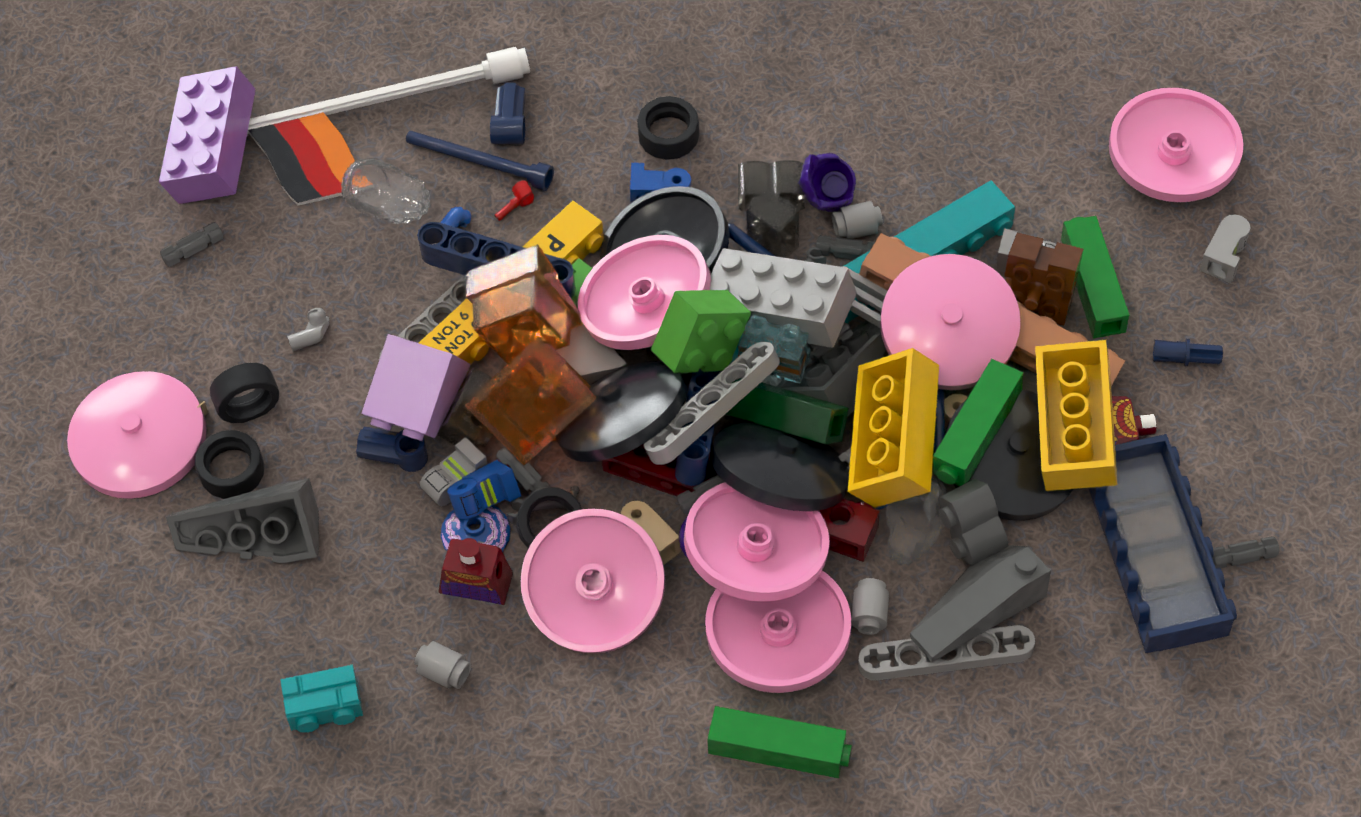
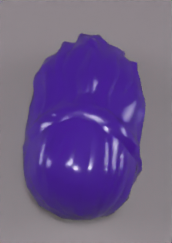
M833 153L810 154L805 158L802 165L801 177L798 183L813 207L821 211L837 212L840 207L851 204L856 178L852 168L839 156Z

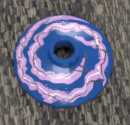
M494 505L485 509L481 514L468 519L457 518L454 510H452L442 523L441 540L446 551L451 539L464 540L472 538L478 543L497 546L503 552L509 542L511 528L507 516ZM472 524L480 525L477 530L469 529V526Z

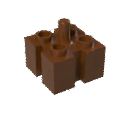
M1017 232L1008 254L1004 275L1006 277L1005 281L1012 289L1016 300L1022 303L1027 310L1039 312V316L1049 317L1058 325L1064 326L1072 305L1076 278L1084 249L1059 242L1056 243L1055 249L1042 246L1043 238Z

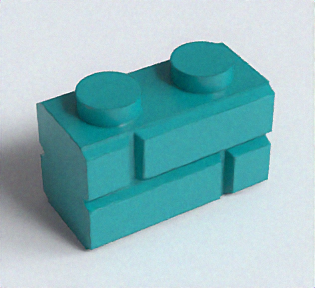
M353 664L280 680L285 713L291 731L312 732L318 729L319 725L331 722L337 725H346L352 723L355 717L363 716L358 680Z

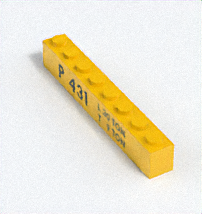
M572 201L523 247L565 259L572 265L578 258L583 260L589 253H595L602 246L604 241L603 223L578 203ZM484 282L427 334L419 344L451 353L471 365L475 360H481L487 354L489 347L498 338H505L511 331L514 323L521 317H527L541 298Z

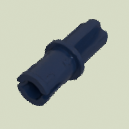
M1186 339L1185 342L1154 340L1153 362L1184 363V366H1188L1189 362L1220 364L1223 359V347L1220 345L1191 344L1190 339Z

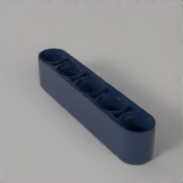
M439 222L426 223L418 230L417 236L422 259L431 266L553 302H567L575 295L576 286L573 266L565 259Z
M699 369L698 372H692L686 403L722 371L703 372ZM714 400L708 403L707 405L713 404L718 400ZM693 422L687 423V424H685L684 426H682L681 428L686 427V426H689V425L692 424ZM716 423L676 457L675 477L682 484L696 486L705 481Z

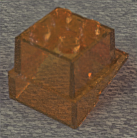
M538 244L467 271L466 298L473 304L474 331L510 367L569 346L571 329L583 325L581 313L560 283L556 270Z
M537 337L480 387L465 407L523 465H526L597 397L589 390L591 386L543 337Z

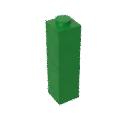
M1097 216L1075 217L1069 221H1064L1061 236L1062 243L1084 249L1076 278V288L1093 339L1126 333L1129 312Z
M991 358L933 455V474L941 481L959 486L968 483L1022 392L1023 372Z
M719 706L714 708L707 739L708 754L839 778L841 766H849L852 745L846 744V730Z

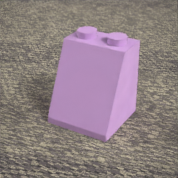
M388 334L361 414L372 418L370 425L388 431L394 425L404 428L402 435L419 441L423 440L424 435L435 438L469 370L470 364L451 353Z

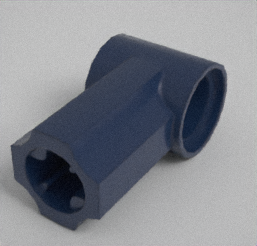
M504 83L503 86L497 88L495 115H491L490 120L491 144L524 145L525 143L524 106L526 94L525 88L518 86L516 83Z
M370 427L360 429L356 449L358 458L398 464L403 470L408 472L419 471L428 462L424 437L422 441L402 435L403 430L393 432ZM409 449H417L414 452L406 453Z

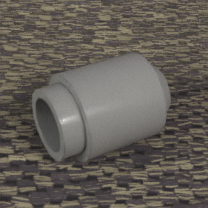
M871 201L840 207L839 211L832 213L833 228L838 238L854 239L877 234L878 226L883 225L881 210L879 206L874 207Z
M875 578L862 579L853 591L851 624L862 634L874 635L887 627L889 591L886 589L885 582Z
M432 641L428 646L422 645L414 661V664L418 665L417 673L448 689L451 687L460 689L471 670V663L465 660L464 655L435 641Z

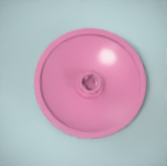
M1161 88L1134 97L1120 109L1111 127L1109 153L1113 165L1120 176L1139 192L1163 201L1191 202L1210 197L1230 183L1237 173L1241 162L1243 137L1233 115L1213 98L1200 92L1183 88Z
M654 235L630 241L603 257L589 272L578 296L579 316L589 334L602 345L620 350L650 347L655 341L675 291L710 290L711 275L709 267L698 248L689 241L679 237Z
M955 254L936 255L915 262L901 272L893 281L886 293L882 306L880 320L881 335L889 355L914 348L939 364L938 389L961 390L976 385L991 358L1006 365L1019 337L1020 311L1012 289L1005 279L993 268L968 256Z
M142 371L117 376L94 389L76 409L68 430L67 444L69 456L83 480L103 494L128 499L154 495L176 484L195 465L196 453L201 443L206 439L207 428L201 406L197 408L199 402L194 393L181 381L169 375Z
M724 482L706 491L693 504L687 516L684 546L687 557L695 571L707 583L719 591L749 601H776L794 596L807 589L816 581L827 559L829 533L819 511H793L766 505L741 494Z
M604 509L573 511L552 521L541 530L531 543L521 570L522 598L534 624L543 634L558 645L582 653L614 651L633 642L652 624L661 607L665 592L664 565L653 540L633 520L622 514Z
M822 571L816 581L804 591L789 598L776 601H749L730 596L715 589L706 611V637L715 661L735 681L763 692H793L820 682L839 665L850 642L851 613L848 601L839 585L827 573Z

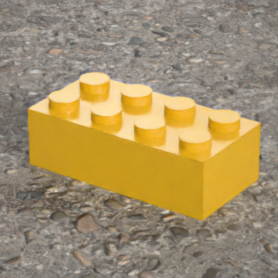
M1106 340L1035 346L1041 469L1046 491L1118 485L1110 362Z
M914 348L858 366L848 492L874 508L931 492L939 364Z

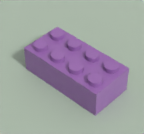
M237 66L180 77L159 183L178 204L236 194L255 95V88Z

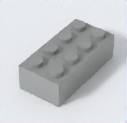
M726 248L722 249L711 273L710 290H728L751 312L744 333L831 348L836 343L857 294L849 269L846 267Z

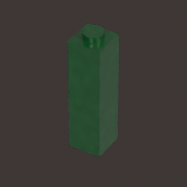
M739 378L733 381L732 383L738 382L743 378ZM761 382L726 414L819 443L830 444L842 442L849 408Z

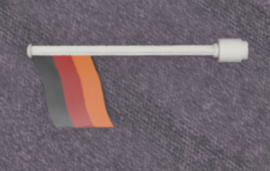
M512 47L486 53L487 60L481 61L482 64L250 118L247 136L250 134L268 157L282 188L297 205L375 188L374 184L359 169L343 136L326 115L482 78L486 80L492 79L494 85L523 78V74L530 73L525 48L517 49Z

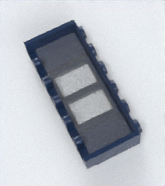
M1167 434L1115 445L1118 485L1090 487L1088 489L1145 653L1163 651L1229 636L1233 621L1237 619L1236 608L1233 600L1227 599L1225 595V579L1221 568H1215L1212 559L1214 555L1212 542L1208 536L1204 537L1201 530V513L1198 506H1193L1190 500L1191 487L1187 476H1182L1179 470L1180 458L1177 448L1170 445Z

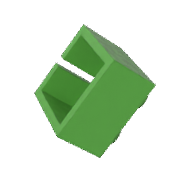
M728 290L675 291L651 350L674 373L698 372L699 369L703 372L723 371L732 360L751 312Z

